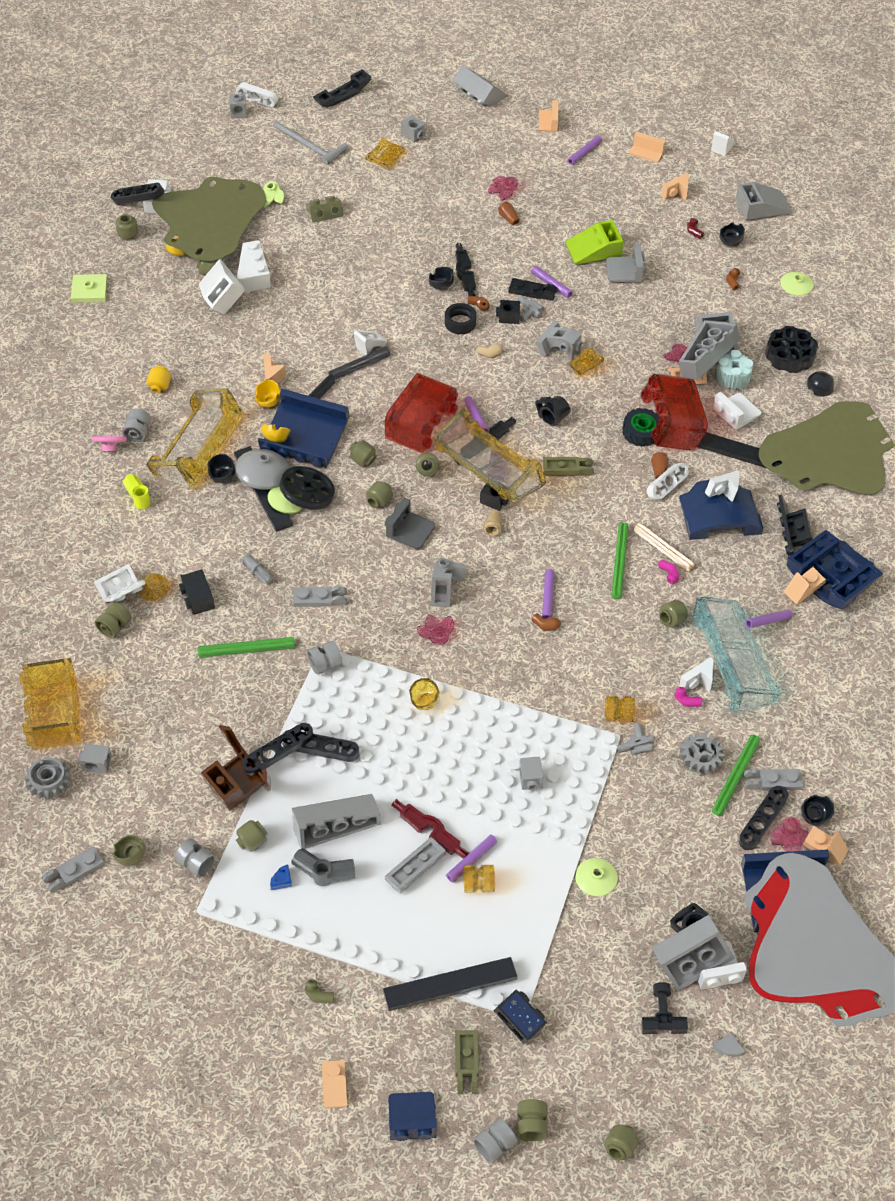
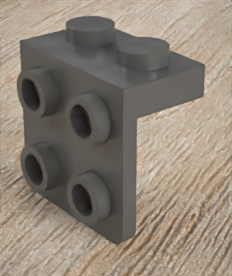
M404 497L400 503L396 504L392 515H389L385 520L386 537L419 550L434 530L435 522L412 513L411 500Z

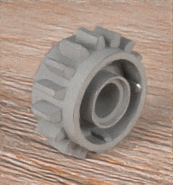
M47 756L46 758H39L36 762L31 763L30 769H26L27 775L24 778L27 790H30L32 796L37 794L38 799L42 797L47 800L51 797L57 798L60 793H65V787L70 786L69 780H71L69 767L65 765L63 760L59 761L57 757L50 758Z

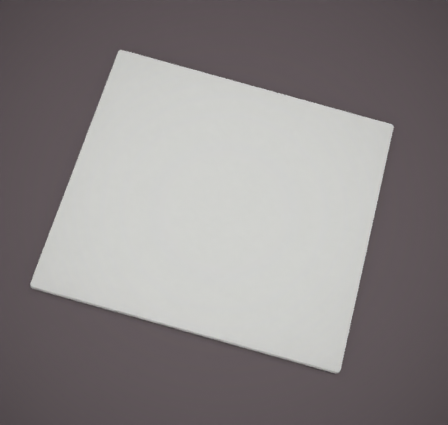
M340 652L342 665L334 668L328 666L326 671L317 674L311 667L280 735L300 723H308L312 726L314 734L356 742L359 746V757L353 762H346L294 751L268 767L266 770L271 777V790L267 791L262 786L250 796L197 908V913L201 916L405 983L511 957L517 973V980L449 997L493 1011L517 989L528 996L529 1003L531 1004L617 750L616 745L620 741V735ZM311 740L306 746L313 747L316 745V742ZM333 744L325 746L327 751H333L336 748ZM349 749L347 753L351 754L353 749ZM274 751L271 752L269 758H273V757H274V755H275V752H274ZM540 756L544 777L543 787L533 791L528 789L522 790L519 774L520 758ZM373 794L381 814V825L305 849L319 859H326L329 862L353 859L355 878L331 881L326 886H319L312 877L292 865L291 860L298 849H301L293 829V807ZM395 799H398L405 806L411 804L424 815H431L439 819L444 825L445 830L460 840V846L469 853L490 834L497 839V843L453 883L447 879L446 874L463 858L456 853L450 855L447 852L446 855L400 894L385 880V875L427 841L433 831V828L429 827L422 833H418L400 817V812L391 806ZM249 820L259 821L268 833L266 835V842L253 852L247 848L242 850L236 842L238 838L237 829ZM288 865L292 887L271 890L270 881L280 867ZM325 871L319 872V874H325V873H326Z

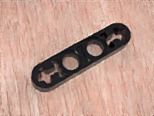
M156 182L119 188L110 197L116 205L157 199L164 194L165 190L160 183Z
M300 723L247 755L242 761L244 772L250 776L262 772L264 768L267 769L309 743L314 737L312 726L308 723ZM301 731L308 732V735L301 734ZM284 740H291L293 742L288 748L281 746ZM272 750L275 752L273 758H265L264 753ZM252 762L256 767L252 768L248 763Z
M301 731V734L307 736L308 732ZM314 734L312 739L316 742L315 746L307 747L304 745L296 750V752L346 762H353L359 757V746L356 742ZM288 740L282 742L284 748H288L293 744L292 741L288 742ZM333 744L336 748L333 751H327L325 746ZM349 749H353L351 754L347 753Z
M774 786L769 791L740 834L738 842L742 849L753 850L756 848L785 805L788 798L786 788ZM778 793L782 794V797H779L775 803V795ZM770 807L774 813L771 815L766 814L763 808ZM761 822L764 828L756 829L753 823ZM753 833L752 841L746 843L745 839H748L750 834Z

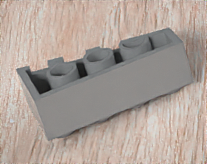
M704 320L679 360L681 378L699 380L739 342L737 324Z
M373 794L292 808L293 829L301 849L381 825V814Z

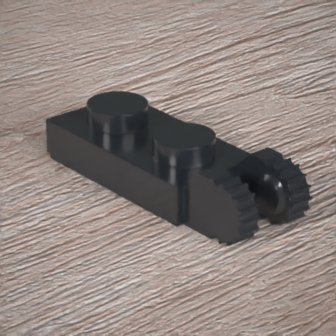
M512 278L508 293L549 301L554 300V295L557 292L555 285L549 283L545 285Z

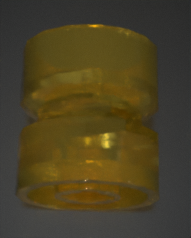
M606 695L605 721L616 722L618 719H621L622 722H634V696H623L619 699L618 696Z
M494 864L481 865L480 868H477L476 865H463L464 893H476L478 889L482 893L494 892ZM478 876L483 877V880L478 881Z

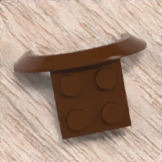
M219 725L218 727L237 756L224 766L217 760L203 770L201 774L212 791L227 809L231 811L262 786L267 791H270L271 777L265 768L263 772H259L256 775H247L243 770L242 761L248 754L237 740L232 729L229 726ZM252 762L248 763L252 768L256 767Z

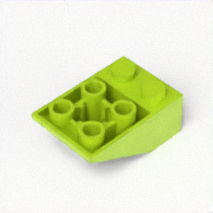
M613 220L598 222L565 241L575 265L605 260L608 257H621L624 243Z

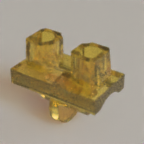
M593 348L590 350L584 349L579 357L569 362V366L574 370V374L581 378L587 371L596 369L599 364L604 362V357L598 355Z

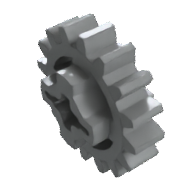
M696 732L695 737L689 735L688 740L684 739L680 747V760H684L683 766L689 765V771L696 769L697 774H700V771H704L707 775L709 769L715 772L716 767L720 768L724 759V747H719L720 740L715 742V736L712 735L708 738L707 733L700 736Z

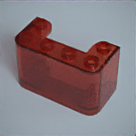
M416 373L386 414L385 439L421 454L426 449H430L433 442L431 434L435 425H439L443 414L451 416V414H455L457 411V388L421 373Z
M654 373L649 377L645 388L642 389L641 399L647 404L653 400L655 404V410L659 418V423L652 431L655 445L657 447L695 450L708 428V421L695 380Z

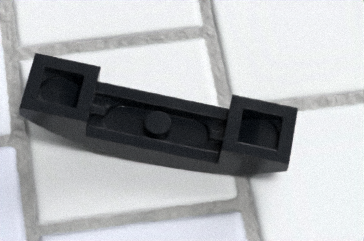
M361 69L350 75L351 81L331 92L325 89L313 96V99L322 107L334 106L359 93L369 83L371 76Z

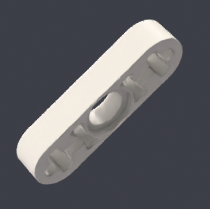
M242 82L236 88L237 94H245L246 99L251 101H258L257 103L269 107H274L278 102V97L275 93Z
M677 463L668 468L648 486V497L652 500L665 497L688 476L687 465ZM666 477L670 478L669 486L665 483Z

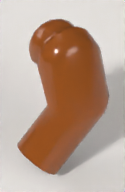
M733 268L726 277V281L733 291L740 288L737 282L740 275L738 268Z
M468 296V304L476 305L482 311L489 309L490 304L484 297Z
M538 613L533 615L531 619L543 631L556 630L561 626V621L558 618L544 619Z

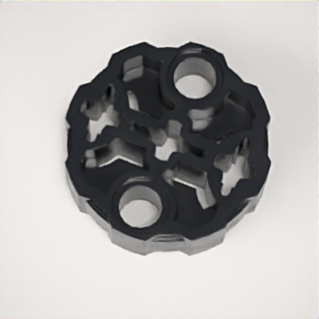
M784 326L770 333L765 356L774 368L785 370L789 373H798L801 370H808L813 365L818 343L817 340L813 339L809 331L798 329L794 326Z

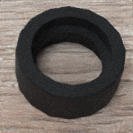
M465 303L450 305L445 311L446 329L457 335H464L473 331L476 327L477 318L475 309ZM456 315H464L470 318V320L456 322L451 318Z

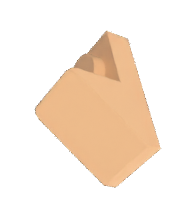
M685 173L663 184L661 197L666 200L678 194L686 200L689 174Z
M270 353L263 354L265 379L274 380L278 384L286 377V366L275 365L274 360H271Z
M812 567L802 576L797 572L784 593L798 605L824 585L826 579Z
M815 826L811 828L802 844L810 850L827 849L829 854L828 861L839 867L849 850L838 831L831 837Z
M345 1060L322 1062L324 1109L347 1107Z

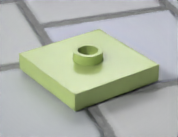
M107 274L73 275L71 302H105Z

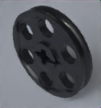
M291 467L283 473L280 480V490L283 496L292 504L304 509H323L332 502L335 494L332 481L324 473L311 467ZM313 478H317L321 482L315 481ZM286 481L293 483V485L287 484ZM293 494H298V495H300L301 497H300V498H299V497H296V496H294Z

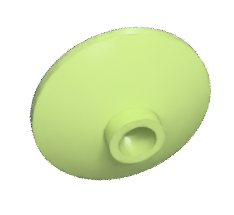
M789 272L781 278L780 282L782 288L792 295H806L814 287L813 280L801 272Z
M280 487L269 491L268 501L277 511L293 514L302 509L288 501L283 496ZM293 494V495L296 496V497H299V498L301 497V496L298 495V494Z
M587 859L576 870L575 878L577 885L583 892L589 895H607L617 885V871L611 863L604 859ZM594 872H599L601 875L596 876Z

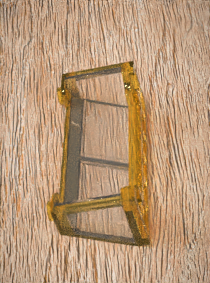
M229 388L194 391L189 402L193 411L162 458L153 455L146 463L155 477L191 489H198L208 473V461L213 456L221 453L245 415Z
M464 408L433 437L438 451L441 453L445 452L495 489L504 500L508 499L514 503L539 490L547 483L541 464L534 458L527 461L483 430L476 420H470V412Z

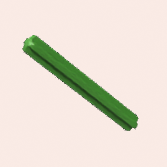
M620 522L618 527L611 594L613 599H621L629 527L628 523Z
M294 637L204 645L198 646V656L210 657L290 649L295 647Z
M750 735L712 808L714 815L722 816L760 743L759 736Z

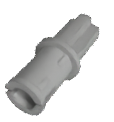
M247 554L242 559V563L251 570L253 576L256 575L264 584H270L273 576L264 569L262 563L257 562L251 554Z

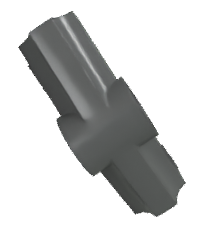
M302 848L298 849L291 860L292 865L312 877L319 886H326L331 881L355 878L353 859L329 862L326 859H319ZM321 871L326 872L325 874H319Z

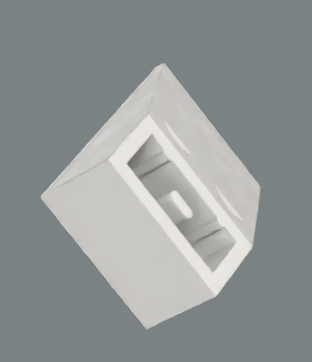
M221 259L216 262L199 283L204 300L212 309L222 314H226L246 290Z

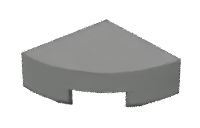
M732 1033L713 1044V1049L719 1054L739 1057L745 1053V1050Z

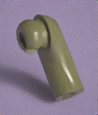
M309 979L306 982L305 993L313 1002H334V992H322L317 986L318 982L314 979Z

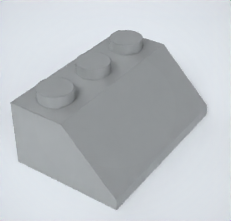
M464 65L461 66L453 79L457 83V88L463 92L464 90L468 91L466 94L473 99L476 97L478 99L477 102L482 106H485V104L492 106L508 97L503 91Z
M710 915L652 947L658 961L677 991L697 981L702 970L721 967L735 959Z

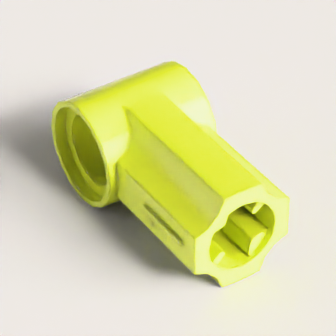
M132 473L127 475L122 482L133 499L135 507L138 509L148 508L151 504L148 488L142 484L137 475Z

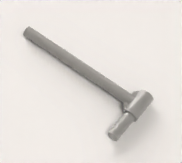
M275 121L273 123V127L320 154L322 162L326 165L348 149V145L344 143L337 149L325 151L279 122Z

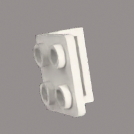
M722 392L715 395L713 410L735 430L761 416V411L741 393H737L729 398Z
M126 564L95 580L94 584L103 601H110L112 603L125 599V594L127 593L134 594L142 590V585L146 584L145 580L137 581L130 565Z
M729 941L725 942L735 959L721 967L702 970L698 979L701 990L743 981L747 969L744 962H737Z

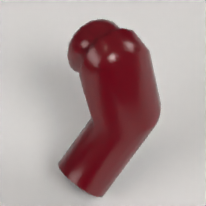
M691 218L687 223V230L691 235L701 239L704 236V232L697 229L698 220Z

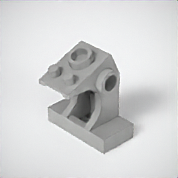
M553 321L536 341L539 353L542 356H547L554 347H559L562 352L567 353L569 361L572 362L574 358L577 359V354L582 352V349H580L582 346L581 333L573 329L560 328L559 322Z
M442 557L434 564L431 606L450 607L451 582L465 581V565Z

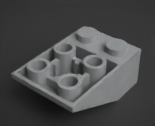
M755 182L738 184L736 201L746 220L792 213L781 190Z

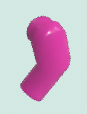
M663 559L660 560L658 567L668 572V583L674 584L678 582L680 575L676 565Z
M684 687L676 688V693H674L675 699L683 706L702 707V697H690L686 694Z

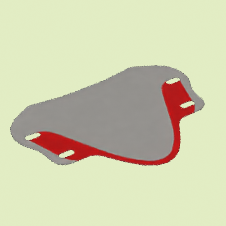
M786 853L772 860L761 880L751 887L744 896L746 907L759 924V933L752 950L748 968L749 981L753 990L771 1001L815 1003L822 1007L828 1017L838 1027L854 1026L865 1019L884 1017L894 1012L895 956L874 936L849 904L830 871L821 863L796 853ZM778 866L782 867L787 873V879H783L776 870ZM754 896L760 897L765 904L764 909L758 907L753 900ZM875 994L880 995L885 1002L884 1008H881L874 1000ZM838 1005L847 1013V1019H843L836 1011Z

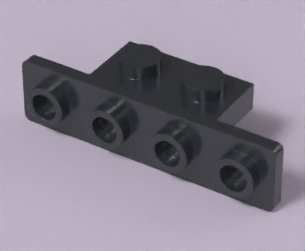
M781 494L778 495L779 502L777 507L779 512L782 513V516L779 518L782 527L785 528L782 534L785 542L788 544L785 546L789 557L796 552V546L810 542L813 537L806 509L789 513L787 503Z

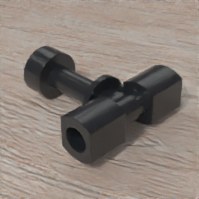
M666 982L655 983L653 985V995L658 997L659 1012L655 1014V1017H642V1034H658V1030H671V1034H687V1017H673V1014L668 1012L667 997L671 995L670 984Z

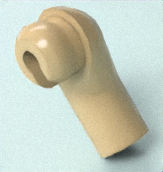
M497 343L487 348L479 345L476 353L493 358L502 352L503 347Z

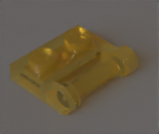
M382 137L379 140V144L371 152L367 153L365 159L390 169L404 154L405 147L389 142L387 138ZM385 147L384 152L379 157H376L382 148Z

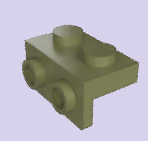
M335 196L325 197L326 200L321 201L319 199L310 200V203L306 204V209L311 213L312 222L342 217L344 214L341 200Z

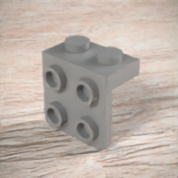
M634 244L632 257H608L606 259L609 282H642L643 273H646V263H643L645 255L644 251H641V244Z

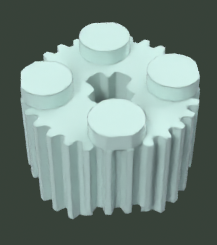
M732 350L729 354L726 353L718 362L716 378L719 380L718 384H721L720 386H723L724 389L738 388L743 390L750 382L753 361L742 355L739 350Z

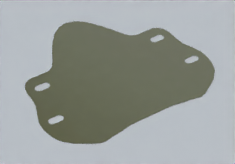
M208 177L197 189L164 193L161 197L153 199L152 206L155 212L170 226V230L164 238V242L167 245L182 250L194 259L214 261L236 250L241 235L254 215L265 205L266 198L261 186L252 181ZM212 181H216L213 187L209 186ZM242 183L246 184L244 189H239ZM174 236H179L176 242L171 241ZM199 248L203 249L200 255L195 254Z
M858 401L836 402L820 414L791 428L766 436L759 449V458L768 470L786 478L800 490H809L820 484L828 483L860 494L878 493L885 483L882 454L894 448L895 444L892 439L885 444L880 442L885 438H890L878 417L871 421L867 420L868 416L875 414L869 404ZM778 460L782 461L781 465L776 467L772 466V463ZM804 478L810 479V481L805 484H801L799 482Z

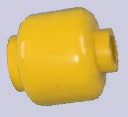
M156 366L150 369L146 384L151 388L152 392L161 393V391H166L169 388L171 374L166 367Z

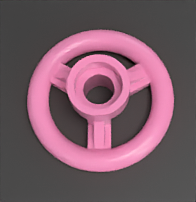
M96 435L91 436V440L100 442L102 444V451H116V445L119 442H126L127 437Z

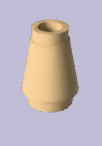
M495 509L489 512L483 524L484 532L489 536H496L501 531L500 512Z

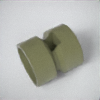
M114 601L94 623L102 634L109 638H114L120 632L121 627H124L132 617L126 607Z
M537 1099L520 1101L517 1104L518 1119L521 1120L517 1123L518 1138L523 1141L537 1142L547 1139L548 1124L545 1121L548 1115L547 1103Z

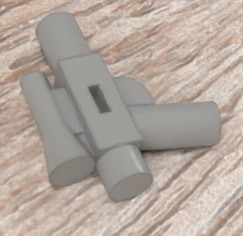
M522 295L518 297L517 300L523 305L524 313L520 316L522 321L527 320L531 315L536 318L542 316L541 312L545 309L533 299L526 300Z
M636 723L633 725L635 734L630 736V740L616 745L619 753L629 750L631 755L652 751L651 743H654L652 735H643L641 724Z

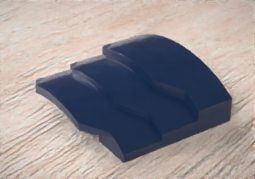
M710 480L696 482L689 492L679 496L689 540L707 539L709 530L742 528L744 536L762 535L763 525L752 493L740 485L733 501H730L723 493L709 497L705 491Z
M827 530L788 557L786 564L793 575L798 572L801 576L814 567L826 579V583L813 594L823 602L838 609H845L856 600L858 595L883 575V572L877 569L873 562L864 558L845 541L839 540Z

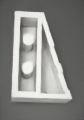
M259 240L246 242L242 245L237 280L246 289L244 292L271 288L270 273Z

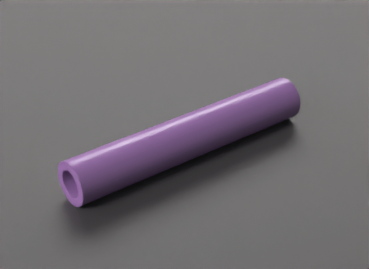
M597 135L568 158V163L574 165L600 144L602 138Z
M537 266L532 268L531 273L545 283L555 285L557 291L567 298L572 296L573 291Z
M471 396L466 397L464 402L481 434H488L490 430Z
M552 569L545 571L542 617L544 619L552 617L555 573Z
M784 610L746 619L745 625L747 628H754L792 618L791 610Z
M490 834L446 874L447 879L453 883L497 843V839Z

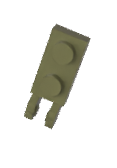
M543 457V475L591 476L594 474V468L591 467L593 466V460L590 458Z
M455 1030L457 1094H463V1077H472L471 1091L472 1094H477V1077L479 1076L478 1030Z

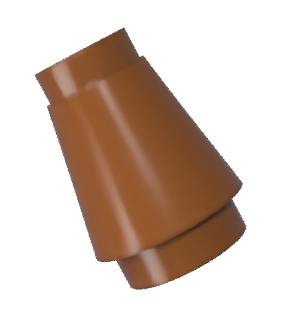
M509 202L502 203L498 208L499 215L512 226L519 223L520 219L513 205Z
M657 452L651 458L655 479L667 470L669 458L666 453Z

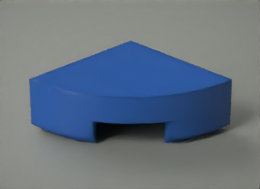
M288 865L280 867L270 881L271 890L292 887Z

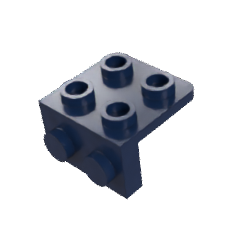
M432 1092L393 1093L389 1095L390 1140L405 1141L408 1139L428 1140L436 1138L437 1122L435 1118V1100Z

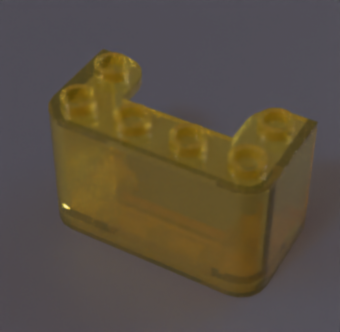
M65 658L22 664L23 673H19L20 683L23 685L24 696H27V700L24 701L25 712H28V717H25V723L22 726L23 733L26 735L27 746H31L33 750L81 743L78 689L72 659Z

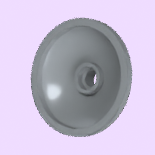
M255 449L242 454L238 458L235 471L238 478L250 487L273 489L280 487L282 475L290 468V465L283 456L274 451Z

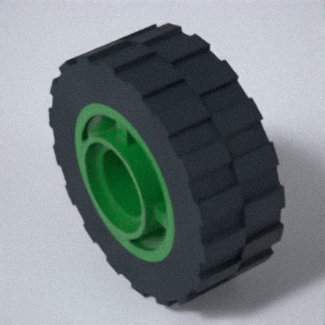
M647 408L632 409L624 418L622 434L629 443L635 446H650L659 440L663 422L661 417L653 412V410H648Z

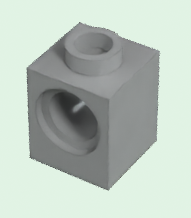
M230 94L231 118H246L245 94Z
M412 115L401 121V134L412 142L422 139L425 136V123Z
M85 743L84 749L80 751L78 758L82 770L107 774L112 758L110 747Z
M540 756L520 758L519 774L522 790L528 789L533 791L543 787L544 777Z

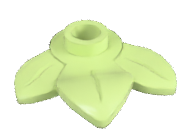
M275 181L266 183L262 188L266 198V203L263 207L266 208L273 200L282 204L284 192L280 190L279 184Z

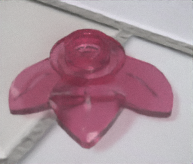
M495 177L492 179L493 184L488 188V193H499L500 200H506L517 189L518 180L515 177Z
M674 344L672 351L663 353V357L668 361H677L679 365V360L687 347L683 344Z
M429 614L425 620V625L417 626V632L421 637L430 639L432 643L443 645L448 642L449 634L454 630V620L451 616H448L440 621Z
M785 818L782 820L780 827L773 830L771 843L775 846L782 845L785 852L800 851L801 845L809 832L801 828L800 822L796 818Z

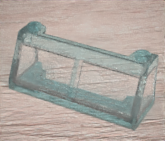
M699 597L696 598L692 622L694 627L703 630L726 684V696H729L731 699V704H728L730 713L776 704L777 698L780 695L777 685H774L752 632L745 625L744 609L740 608L736 600Z

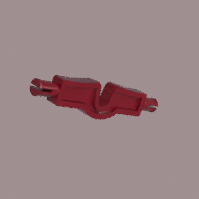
M395 799V802L393 801L391 806L400 812V817L418 833H422L431 827L433 831L429 838L432 837L450 855L456 853L463 859L469 854L460 846V840L445 830L444 825L439 819L431 815H424L411 804L405 806L398 799Z

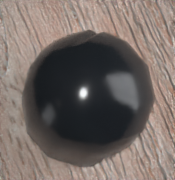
M731 222L720 229L719 238L727 246H737L743 241L745 228L741 223L736 225Z
M437 267L434 274H429V284L437 290H445L453 284L454 273L450 267Z
M825 371L814 372L807 379L808 390L811 389L814 395L825 397L833 392L834 380Z
M227 454L215 455L207 463L209 477L216 483H225L231 480L235 474L234 462Z
M812 795L805 799L801 806V816L812 826H822L828 823L834 814V804L828 796Z

